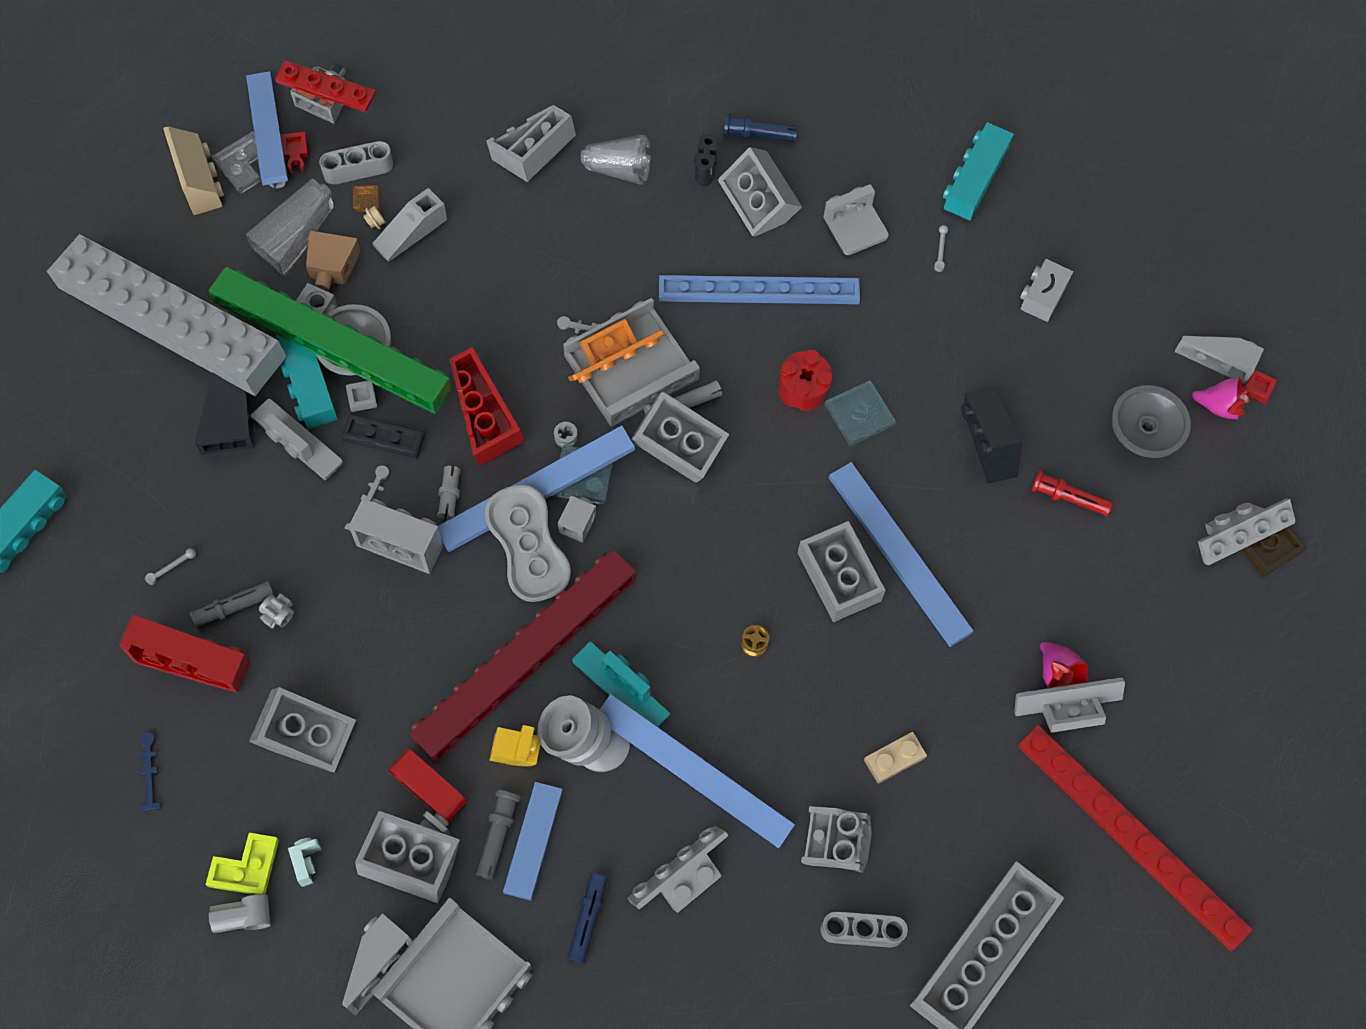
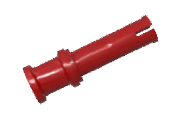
M1040 469L1031 487L1032 492H1042L1051 496V499L1055 501L1061 498L1106 517L1113 504L1111 500L1109 501L1066 484L1064 478L1056 479L1046 475ZM1075 495L1080 496V497H1082V498H1085V499H1087V500H1090V501H1092V502H1095V504H1093V503H1091V502H1088V501H1086V500L1080 499V498L1076 497Z

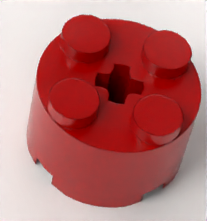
M815 350L797 352L789 356L782 365L778 380V394L781 400L789 407L799 408L804 411L819 407L826 399L832 382L830 365Z

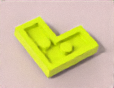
M249 833L242 861L213 856L206 886L252 895H265L279 839L277 837Z

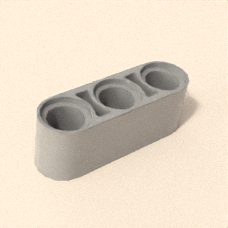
M377 141L327 152L320 158V167L327 183L340 184L385 174L393 168V159L389 145L385 142Z
M831 912L824 918L820 931L822 937L831 943L891 948L901 944L907 936L908 928L905 921L896 916ZM837 921L842 927V932L840 934H832L827 928V923ZM857 924H867L871 929V934L866 937L861 936L857 932ZM893 925L897 927L900 932L899 938H890L886 933V926Z

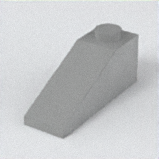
M1183 336L1175 352L1230 378L1240 377L1241 382L1246 384L1253 374L1264 349L1257 346L1254 342L1246 341L1242 338Z

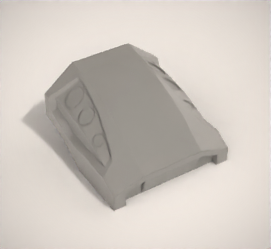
M810 806L809 813L811 814L806 851L801 862L811 866L842 868L863 873L868 862L872 835L870 816L867 813Z

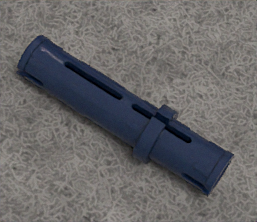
M595 873L590 875L585 898H581L580 901L582 908L570 952L567 956L569 961L585 964L598 912L603 909L604 905L601 901L608 878ZM594 892H596L590 915H588ZM587 922V926H586V930H585V933H584L583 941H582V944H581V946H580V941H581L582 933H583V930H584V926H585V923Z

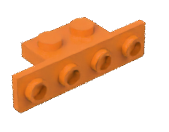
M623 319L579 342L590 366L574 373L568 378L570 381L578 379L579 383L593 377L592 371L598 368L601 371H605L616 365L615 359L623 356L624 360L638 354L637 348L645 345L647 349L659 343L658 337L664 335V332L659 330L636 341L626 319Z

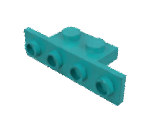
M590 641L572 659L573 664L608 696L610 694L655 726L659 727L670 716V713L650 695L649 680L640 672L635 674L629 668L630 664L620 654L615 656L609 651L605 655Z

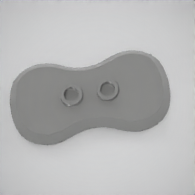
M524 484L513 485L495 493L486 504L485 521L506 552L507 577L512 591L519 598L531 602L542 601L557 595L567 586L570 580V564L565 554L557 547L550 536L548 509L543 495L536 488Z

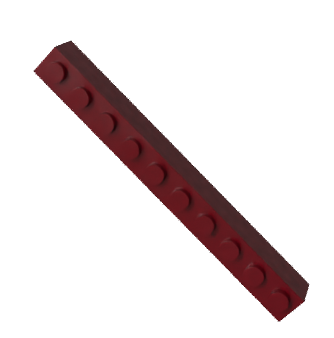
M614 550L607 555L605 553L602 554L595 561L594 567L589 572H582L575 579V584L569 590H562L549 608H542L529 626H522L508 645L506 643L501 645L496 650L495 657L488 663H481L475 669L474 676L468 681L460 682L453 690V695L447 700L442 699L434 706L432 714L426 719L421 718L413 725L412 732L409 733L412 741L436 764L636 581V571Z

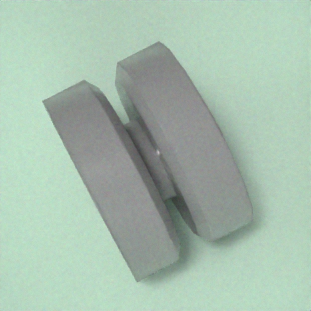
M569 695L557 698L545 708L538 722L537 735L541 746L547 753L571 764L581 766L594 762L604 753L610 741L611 726L608 717L601 709L580 698Z

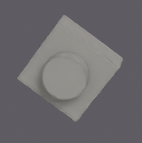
M363 381L346 385L351 412L377 407L372 382Z

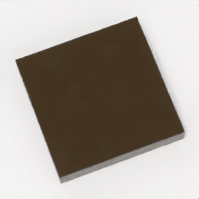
M1288 526L1241 550L1262 577L1304 552L1307 547Z

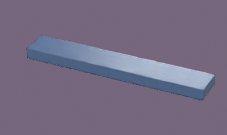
M269 71L247 75L246 79L263 185L288 181L271 73Z

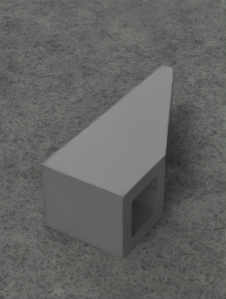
M427 188L405 205L372 243L374 248L390 262L447 221L444 203Z

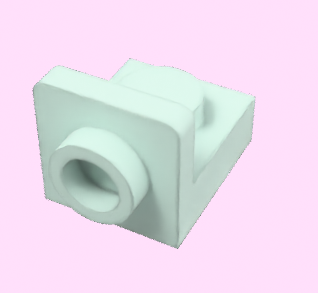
M304 838L295 842V846L288 848L297 881L302 887L313 883L311 874L315 873V868L311 857L305 856L322 850L317 839Z

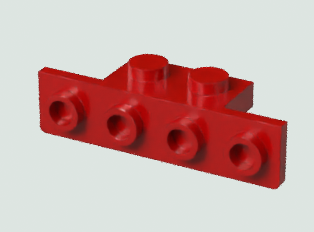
M288 61L284 62L275 78L279 84L364 112L368 110L376 95V90Z

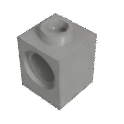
M307 283L296 300L300 304L302 302L307 303L314 311L322 315L338 308L333 294ZM320 304L323 305V306H321V307H319V308H314V307L317 306V305H320Z
M571 496L558 521L559 533L583 543L596 518V506L587 498L579 497L578 499Z

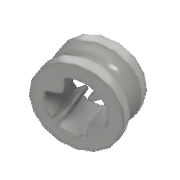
M561 422L555 427L554 438L556 444L562 448H570L576 444L578 435L574 424ZM566 431H570V436H567L566 439H562L561 434H565Z

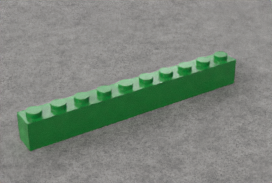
M225 267L209 289L214 304L433 414L437 413L452 390L450 379L443 371L439 369L433 370L417 358L410 359L404 356L397 348H388L382 345L375 337L370 335L366 337L360 334L353 326L348 324L344 326L329 314L324 313L322 315L314 311L307 303L302 302L300 304L292 300L288 294L282 291L278 293L270 289L266 283L250 279L240 270L234 271Z

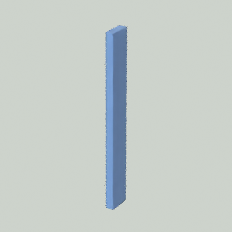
M659 275V301L859 304L860 286L859 278Z
M620 426L514 485H530L536 488L543 495L544 499H547L635 450V447L623 426ZM490 498L438 526L441 540L448 552L490 530L485 521V507Z
M852 462L831 473L829 479L949 647L971 635L973 629Z
M611 694L600 709L608 717L613 731L777 848H780L795 824Z

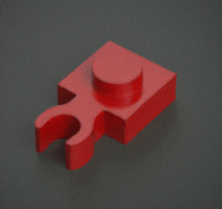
M306 133L281 134L285 161L288 160L287 166L290 174H293L292 169L297 165L300 166L302 173H304L305 166L302 159L309 158Z

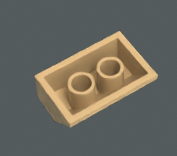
M164 127L163 130L181 187L193 215L223 207L220 197L224 196L220 182H214L213 177L218 175L213 162L208 163L207 158L211 157L207 143H201L197 133Z

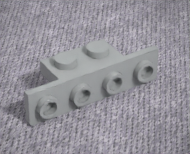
M267 399L250 415L254 421L266 430L267 435L274 442L277 443L279 441L283 444L285 450L293 458L296 459L298 457L324 480L329 478L343 464L340 457L271 399Z
M1286 498L1265 509L1252 503H1244L1237 506L1236 510L1227 514H1220L1213 521L1205 524L1207 534L1210 535L1198 541L1204 564L1210 565L1294 524L1295 517L1290 499Z
M1123 678L1106 679L1016 694L1014 713L1015 716L1043 712L1051 732L1105 724L1106 715L1100 703L1122 700L1125 681Z
M717 826L704 830L696 842L691 846L682 848L677 853V857L669 864L660 866L651 879L637 885L628 897L630 903L641 909L661 892L675 912L681 911L721 877V874L707 853L728 837L726 831Z

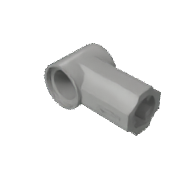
M252 895L242 898L240 902L211 906L209 923L212 932L218 933L241 928L257 930L269 927L268 895Z

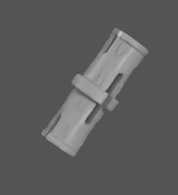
M446 466L443 470L442 487L439 488L438 496L440 497V503L437 517L441 520H444L446 510V521L455 517V503L460 494L458 483L461 470L454 466L452 476V466Z

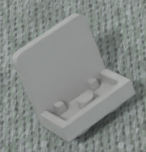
M871 184L865 187H856L842 196L836 195L826 201L823 218L845 255H851L888 239L889 234L872 206L875 191Z

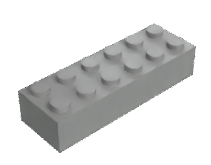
M1016 861L1009 868L910 1006L938 1029H972L1059 907L1064 897Z

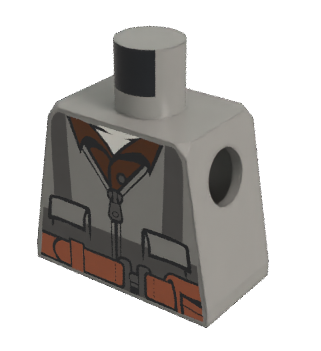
M335 63L329 71L318 66L313 68V70L345 80L343 76L346 74V70L339 64ZM294 88L290 91L296 107L331 123L336 122L343 107L342 104Z

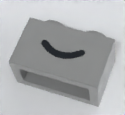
M1045 259L1042 267L1036 266L1030 278L1034 281L1032 286L1026 285L1020 299L1024 300L1021 310L1048 322L1069 283L1073 271Z

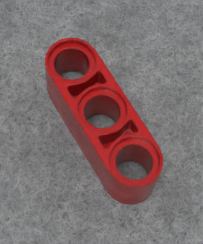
M408 748L388 768L389 772L435 814L438 813L447 822L467 803V800L454 787Z

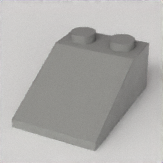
M278 687L271 690L249 742L275 753L330 772H335L356 720Z
M384 914L379 918L374 917L364 928L366 933L361 938L342 1005L355 1016L373 996L371 991L413 942L407 934Z

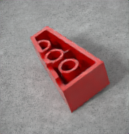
M473 347L449 359L473 456L478 465L482 466L525 442L519 427Z
M132 615L119 645L134 663L238 693L250 663L243 654L244 651L233 646L226 648L212 640L200 639Z

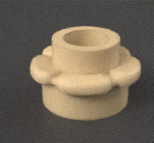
M375 205L370 209L366 208L367 214L364 215L366 222L371 228L376 226L378 229H381L380 226L386 223L379 210Z

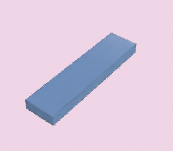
M535 782L503 890L504 894L532 901L563 789Z

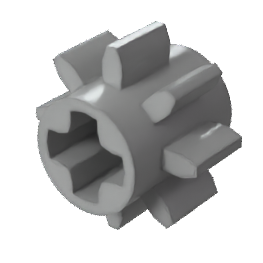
M281 593L277 598L270 595L259 608V611L263 614L260 619L272 629L276 624L284 627L294 615V611L291 609L293 603Z

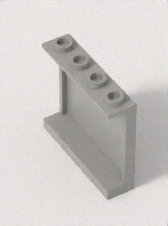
M652 298L637 302L631 309L623 313H616L610 320L592 326L587 332L580 336L575 335L563 344L564 356L576 373L590 366L579 342L623 319H626L636 341L656 331L663 330L664 335L658 337L659 343L647 349L645 345L637 348L638 354L624 360L623 356L615 359L616 365L605 371H601L598 368L591 372L593 377L582 382L611 427L644 410V405H652L662 391L670 396L699 380L700 367L695 360L690 362L653 309L654 301Z
M449 898L371 993L413 1029H491L494 1024L491 1021L498 1011L503 1013L513 1001V998L510 997L517 987L522 989L532 977V974L529 973L532 970V966L499 941Z

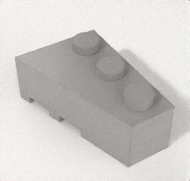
M552 105L528 118L527 123L516 129L511 127L507 129V134L496 140L492 137L486 142L494 162L528 182L576 134L571 115Z

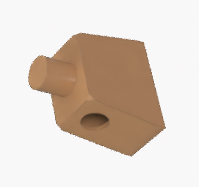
M310 231L306 268L309 277L316 280L314 286L328 292L331 283H346L361 252L357 238Z

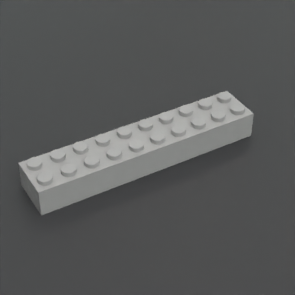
M80 234L47 270V273L59 289L256 396L287 357L279 341Z

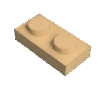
M911 732L866 756L864 762L879 784L924 760L927 754L914 733Z

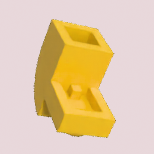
M523 725L520 732L498 727L494 736L489 761L514 766L536 765L540 741L537 735H533L534 727Z

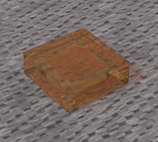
M378 185L353 186L354 212L366 211V208L370 209L374 205L379 210Z

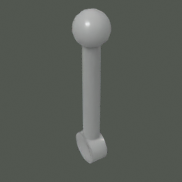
M946 225L939 227L941 235L938 261L934 266V269L938 272L943 271L945 267L942 261L945 235L948 232Z
M193 548L187 549L183 556L154 574L148 573L145 576V581L150 585L155 584L158 577L186 559L194 558L196 550Z

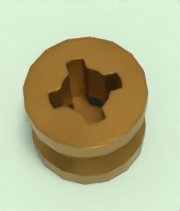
M752 625L744 630L741 648L747 656L757 658L766 652L769 643L767 630L759 625Z

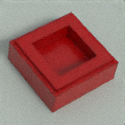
M1254 370L1245 384L1248 389L1246 395L1266 404L1277 380Z

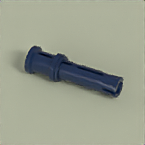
M726 114L723 135H743V138L759 136L795 142L798 126L752 121V118L748 116L744 119L731 117L730 114Z

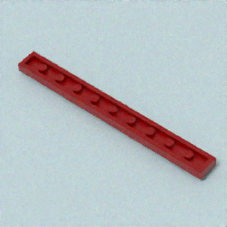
M1039 725L1019 743L1018 747L1230 952L1253 930Z

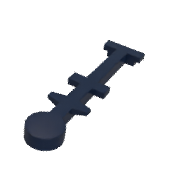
M144 732L140 736V743L145 749L144 753L139 754V758H145V769H140V775H146L147 804L140 805V811L144 812L161 809L160 802L154 803L153 773H158V767H152V757L156 756L157 752H152L151 746L154 745L156 738L151 732Z

